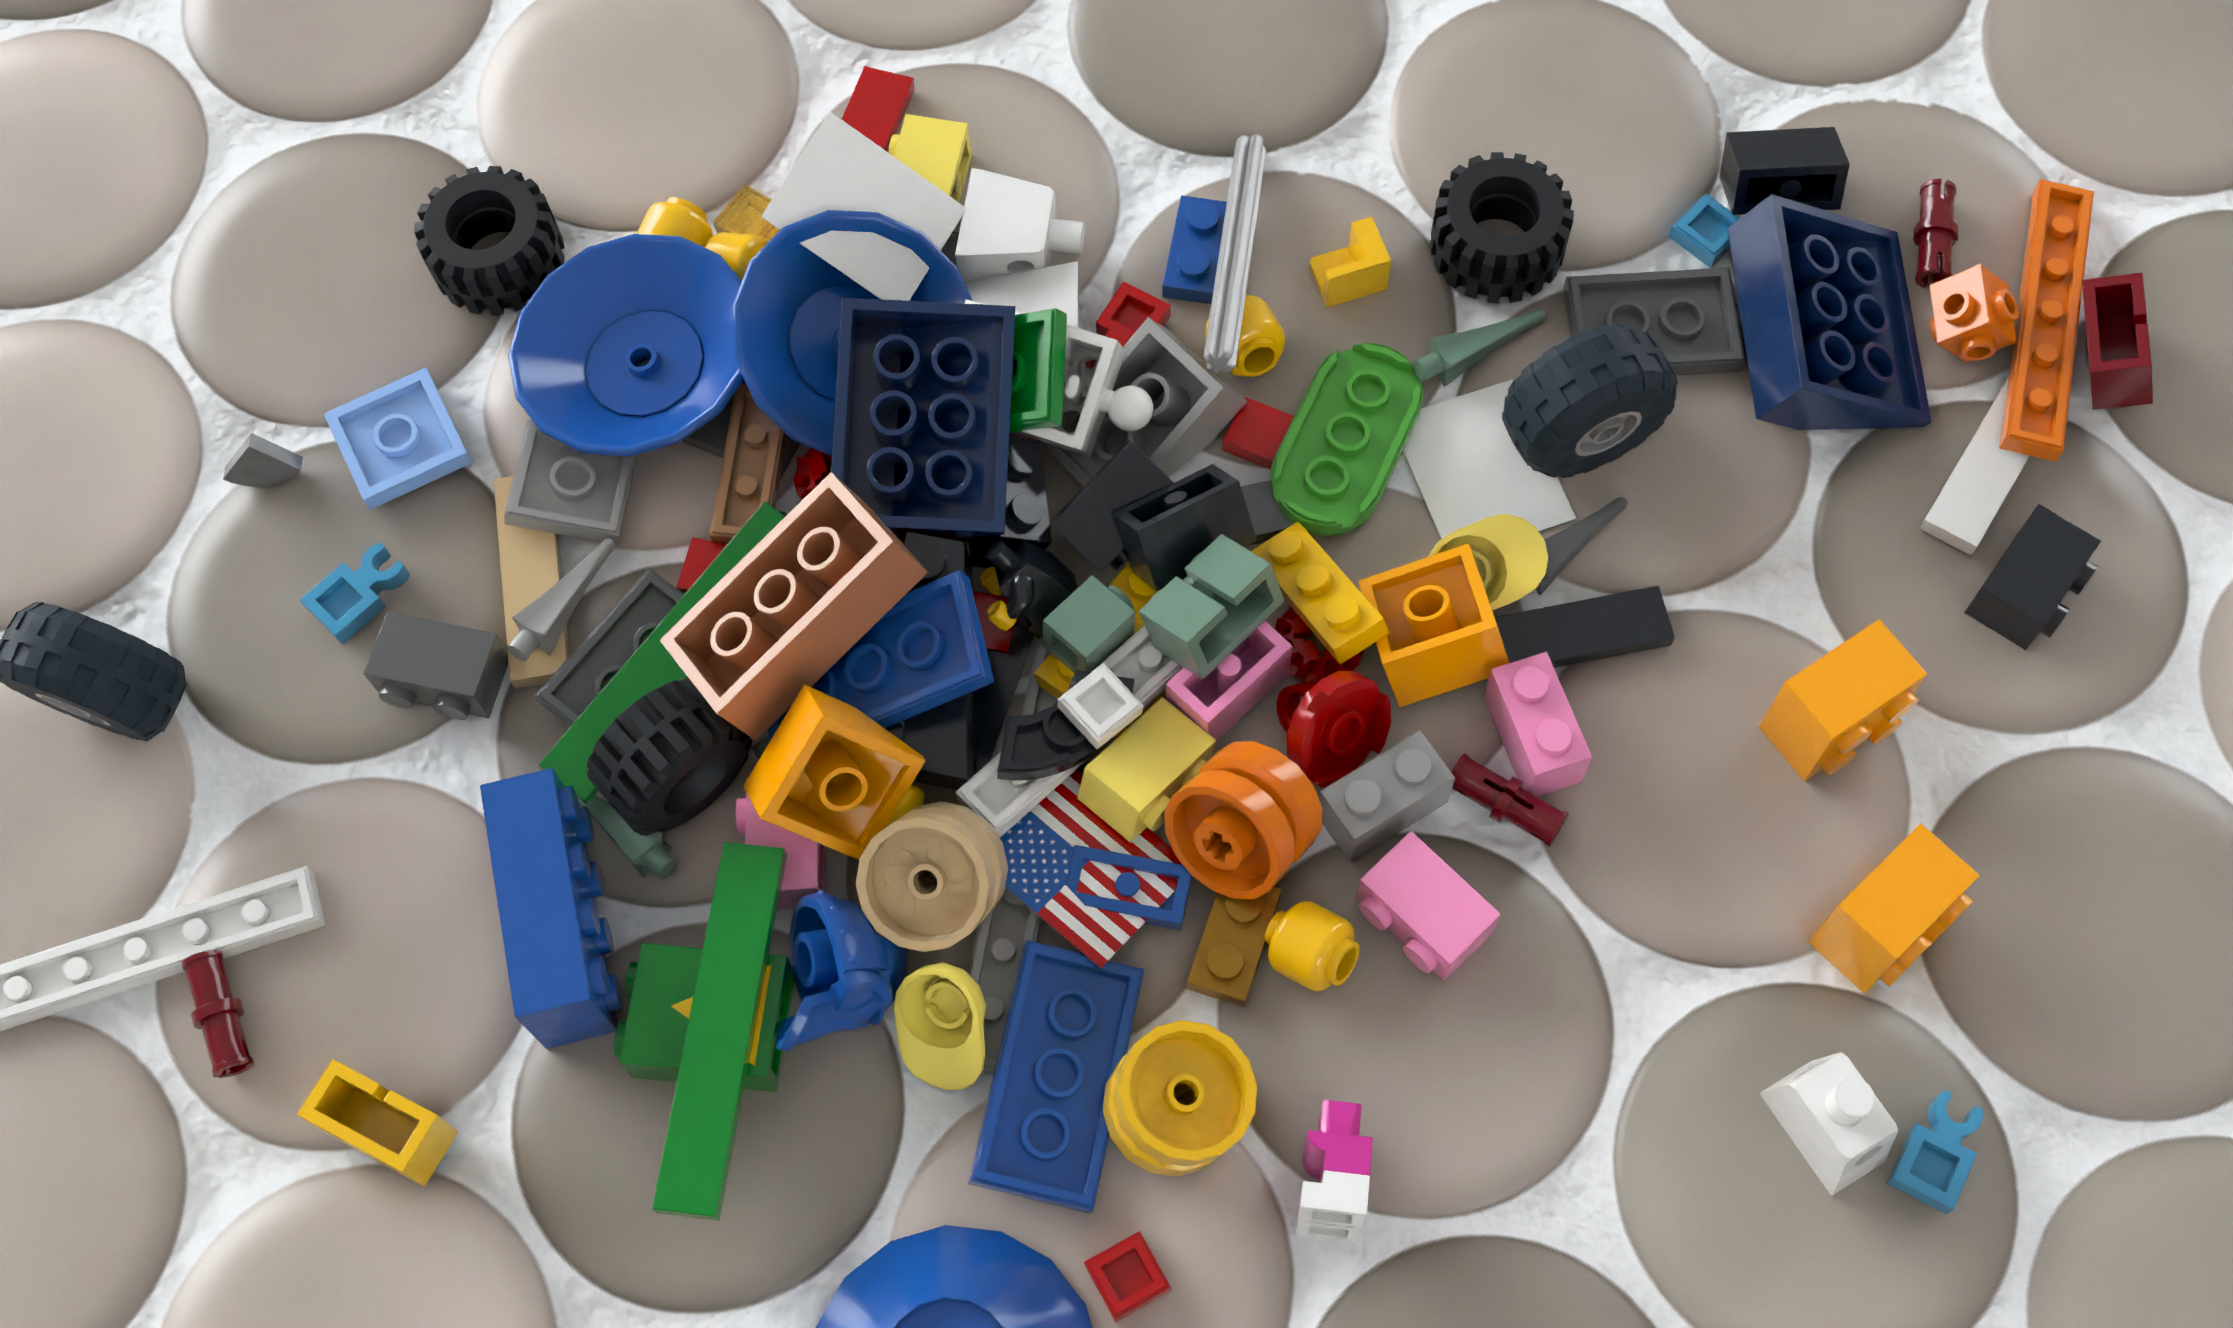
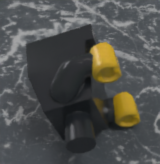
M1024 540L1013 549L1003 541H998L989 549L986 556L995 567L985 569L980 575V579L982 580V586L991 594L999 596L1004 593L1009 602L1007 604L1003 601L994 602L987 610L989 620L999 629L1007 631L1014 625L1017 617L1024 614L1028 630L1039 639L1043 636V620L1077 589L1074 573L1051 552Z

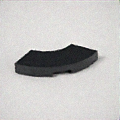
M1075 670L1068 690L1091 672ZM1116 676L1132 693L1135 679ZM1057 700L1051 707L1032 715L1007 716L997 779L1032 780L1058 774L1085 761L1100 748L1096 749L1057 707Z

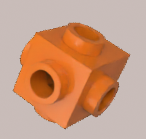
M1979 264L1929 285L1934 315L1930 319L1929 326L1932 337L1940 348L1947 349L1966 363L1987 359L1993 356L1997 350L2017 343L2014 320L2018 319L2019 311L2015 298L2009 291V285L1983 265Z

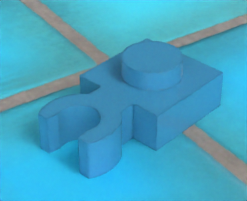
M380 542L371 546L364 553L361 567L355 572L343 562L299 601L343 645L386 607L377 595L383 590H394L402 586L409 578L410 573L400 561H397L386 571H379L380 566L391 557L388 550Z
M1946 1090L1942 1091L1929 1104L1927 1117L1931 1130L1919 1123L1910 1128L1886 1182L1891 1187L1944 1214L1954 1210L1977 1156V1153L1960 1145L1962 1139L1975 1132L1983 1120V1109L1978 1106L1968 1111L1964 1123H1957L1951 1120L1947 1114L1946 1107L1952 1093Z

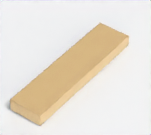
M514 476L493 479L507 646L519 633V629L512 617L563 578L559 534L505 525L504 514ZM567 624L550 656L537 647L526 661H521L514 657L507 649L510 682L515 689L545 684L570 657Z

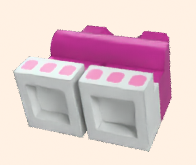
M1323 1100L1318 1131L1307 1130L1302 1157L1303 1167L1306 1173L1312 1178L1318 1179L1319 1183L1303 1181L1297 1210L1296 1235L1359 1242L1367 1216L1373 1137L1359 1136L1361 1104Z

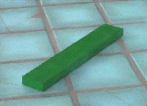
M763 502L538 764L541 770L553 768L564 786H573L578 799L584 804H588L598 792V789L587 777L589 769L587 762L594 751L595 744L606 729L625 709L644 695L666 683L688 678L661 643L660 639L785 518L783 514L767 502Z
M731 842L723 843L652 1210L656 1213L720 1221L787 859L784 848Z

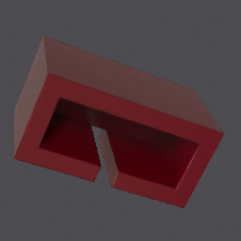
M2143 272L2082 280L2092 409L2153 404L2152 362Z

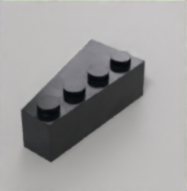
M907 531L904 546L928 571L910 591L958 570H961L969 577L973 591L972 561L964 542ZM973 692L885 728L921 754L926 760L914 782L958 790L975 775Z

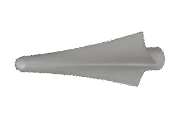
M604 539L565 577L512 617L519 629V633L510 642L507 649L514 657L521 661H526L537 647L550 656L587 587L615 548L613 539Z

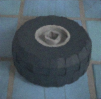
M1626 324L1603 325L1584 333H1578L1563 343L1553 346L1522 370L1521 375L1508 388L1502 420L1514 446L1527 466H1530L1534 471L1553 478L1556 476L1562 478L1572 477L1579 473H1587L1597 469L1608 462L1611 463L1622 457L1629 450L1639 446L1648 436L1657 431L1665 423L1664 420L1672 413L1675 407L1678 381L1664 353L1648 332L1645 333Z
M35 602L16 612L0 640L1 683L59 712L136 740L148 741L165 731L187 685L184 665L178 659L170 656L169 653L109 624L53 604Z

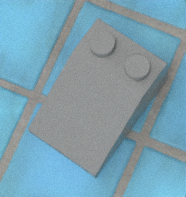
M1148 317L1123 346L1125 354L1113 391H1116L1121 387L1132 385L1142 388L1149 394L1153 403V414L1148 424L1137 431H1125L1115 426L1109 414L1105 412L1090 458L1043 442L1041 445L1083 487L1128 440L1132 441L1169 477L1210 445L1246 404L1247 400L1218 373L1215 374L1207 370V363L1174 332ZM1071 413L1066 416L1063 422L1066 432H1075L1080 414Z

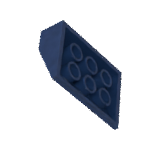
M1773 194L1769 195L1728 227L1757 420L1797 430L1925 427L1932 422L1898 232Z
M842 298L831 472L860 497L900 541H905L907 531L940 538L1005 535L1016 306Z

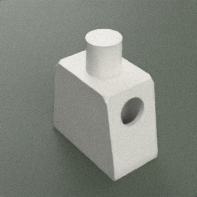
M971 169L964 205L967 209L962 216L955 252L957 268L964 282L1049 267L1052 251L1082 254L1085 223L1057 219L1055 191L1051 187L982 169Z
M1842 1052L1812 1060L1760 1093L1762 1099L1831 1196L1882 1165L1886 1161L1898 1133L1895 1121L1876 1097L1870 1085L1866 1083L1850 1059Z

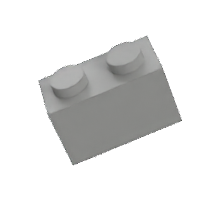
M1420 730L1321 790L1319 801L1322 806V824L1351 863L1448 803L1455 777Z

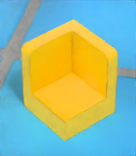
M1371 216L1351 222L1349 247L1312 257L1309 268L1324 304L1328 308L1387 290L1391 259Z

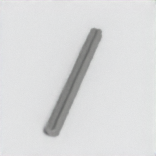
M1256 133L1251 137L1246 135L1240 136L1235 145L1203 358L1207 361V370L1215 374L1220 370L1229 373L1234 369L1237 361L1266 149L1263 146L1264 139Z

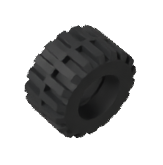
M1491 152L1489 160H1484L1478 155L1469 159L1468 168L1458 165L1451 171L1450 180L1443 181L1439 189L1438 198L1436 199L1431 229L1430 251L1431 255H1436L1434 262L1436 269L1439 273L1448 272L1446 282L1454 289L1462 285L1466 288L1465 296L1476 299L1478 294L1488 296L1487 303L1499 304L1500 297H1508L1510 303L1522 301L1525 291L1531 296L1536 295L1542 291L1544 282L1551 283L1557 276L1558 268L1562 266L1570 236L1574 210L1570 209L1572 204L1570 192L1561 191L1564 181L1557 173L1550 176L1547 175V165L1537 160L1534 164L1525 162L1526 155L1515 153L1514 159L1504 158L1503 152ZM1490 219L1505 220L1517 225L1525 233L1512 237L1497 236L1486 232L1477 223Z
M489 166L487 172H480L478 167L466 169L467 175L460 178L453 174L445 179L447 183L442 189L434 187L428 194L431 201L430 204H421L417 212L421 220L414 225V234L418 240L416 243L418 250L443 295L448 296L452 304L459 308L466 304L470 313L481 315L484 309H489L492 316L504 315V308L513 307L515 312L523 309L525 306L524 302L531 298L545 277L564 264L565 257L561 250L565 248L563 237L544 193L541 194L538 185L531 178L525 181L522 173L513 169L504 174L501 166ZM510 232L502 242L493 247L471 250L479 240L490 234Z
M684 678L680 681L675 680L654 689L635 701L610 724L595 744L594 751L588 758L587 767L589 769L587 777L635 833L638 832L642 836H648L658 831L663 833L697 816L725 792L749 757L748 753L752 748V740L750 736L716 714L689 678Z

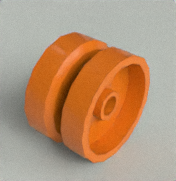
M1255 741L1232 742L1218 750L1201 767L1199 773L1189 779L1171 797L1164 812L1165 833L1175 856L1190 875L1210 890L1232 899H1256L1270 892L1287 873L1290 865L1298 861L1314 844L1322 829V806L1311 781L1296 763L1277 749Z

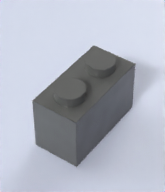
M387 611L363 674L377 690L379 698L390 705L409 709L413 707L414 703L433 707L436 712L446 717L458 720H466L469 714L490 718L508 667V652L496 633Z

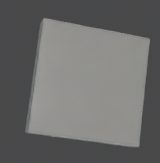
M528 419L504 514L505 525L598 542L611 538L614 540L615 545H618L638 455L625 457L580 453L541 433L535 423Z

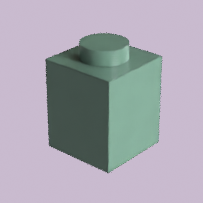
M1092 575L1043 620V647L1073 673H1075V670L1092 672L1134 635L1136 611H1134L1129 598L1120 589L1112 585L1107 588Z

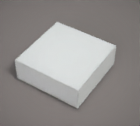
M1104 663L1059 697L1057 707L1096 749L1100 748L1140 716L1144 706Z

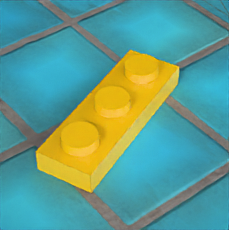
M1300 522L1294 523L1251 550L1254 554L1271 563L1284 599L1339 664L1344 663L1389 634L1384 618Z

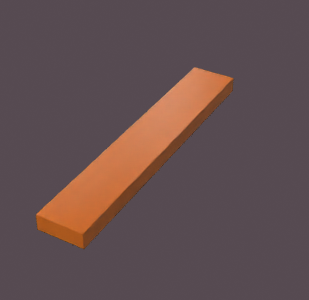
M2043 179L2039 180L2033 191L2018 303L2019 316L2015 325L2017 343L2013 344L2000 449L2057 462L2064 450L2083 290L2082 280H2084L2094 191Z

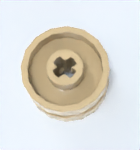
M940 801L916 806L874 835L859 859L855 884L861 910L876 932L898 947L928 952L950 948L971 934L991 914L1004 894L1008 864L1003 842L987 820L966 806ZM929 871L936 876L937 881L932 878Z

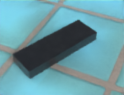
M1659 586L1494 617L1509 663L1547 652L1553 667L1556 668L1671 646L1675 638Z

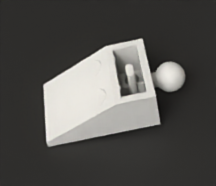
M967 299L965 301V304H983ZM1067 324L1062 426L1011 433L1090 458L1105 412L1109 414L1111 421L1118 428L1125 431H1137L1146 426L1153 414V403L1149 394L1137 386H1124L1113 391L1125 354V349L1118 340ZM1088 360H1096L1098 364L1093 378H1083L1081 375L1082 365ZM1071 413H1078L1080 418L1075 432H1066L1063 427L1064 419Z

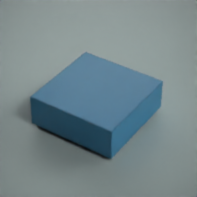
M1706 193L1672 226L1669 238L1712 268L1731 249L1728 227L1740 218L1737 215H1732L1730 210Z

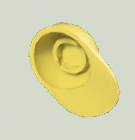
M1508 514L1487 517L1450 533L1438 541L1428 555L1429 557L1469 543L1492 611L1522 599L1535 590L1545 576L1548 563L1546 543L1537 528L1522 517Z
M943 962L923 966L904 978L895 996L894 1014L898 1045L903 1062L915 1077L931 1086L945 1090H963L978 1080L984 1069L985 1040L983 1023L986 1003L980 985L964 969Z

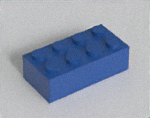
M553 768L480 785L515 1018L546 1049L616 1032L615 1011L623 1010V996L616 974L608 975L605 954L614 951V944L607 918H599L596 898L604 896V885L597 862H589L586 843L595 840V833L587 806L580 807L574 787H565Z

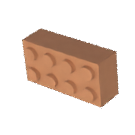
M831 472L684 615L660 641L716 714L756 741L792 706L804 684L812 687L928 571L874 511Z

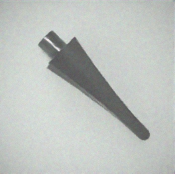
M1616 498L1585 519L1544 539L1548 553V563L1545 576L1536 588L1539 595L1543 594L1583 547L1606 524L1626 508L1628 503L1625 498Z

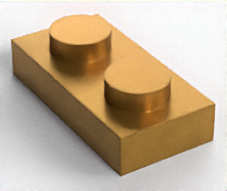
M1273 887L1270 892L1256 899H1232L1220 893L1216 894L1187 980L1188 990L1245 1008L1266 944L1265 932L1269 922L1276 913L1282 889Z

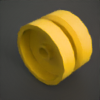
M1181 1020L1155 1027L1129 1049L1128 1053L1120 1059L1105 1085L1103 1115L1110 1138L1127 1160L1149 1173L1178 1177L1204 1169L1244 1136L1255 1114L1257 1084L1249 1059L1231 1037L1209 1024ZM1178 1100H1184L1186 1105L1180 1104Z

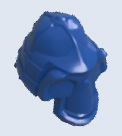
M823 890L803 896L794 906L789 932L791 962L794 969L796 988L802 1003L796 1015L786 1018L779 1024L775 1047L777 1050L789 1052L794 1046H800L805 1042L828 1034L858 1030V1027L867 1028L868 1023L878 1025L882 1021L885 1011L895 1000L896 991L907 975L908 949L898 947L876 932L861 910V906L856 905L853 901L837 899L835 895L825 893Z

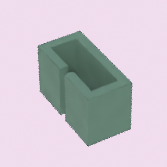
M1223 534L1217 537L1203 552L1197 554L1191 563L1184 568L1187 573V577L1184 580L1176 576L1162 590L1154 594L1150 601L1139 610L1155 649L1202 680L1285 602L1271 563Z

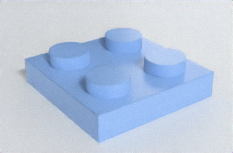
M426 367L324 413L360 495L369 510L473 463Z

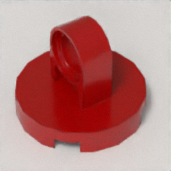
M1338 671L1322 678L1319 682L1311 680L1284 687L1278 694L1276 711L1281 726L1287 732V757L1300 767L1310 781L1321 788L1328 787L1359 768L1358 766L1366 759L1371 750L1379 754L1386 743L1391 726V702L1388 696L1379 691L1377 683L1356 671Z

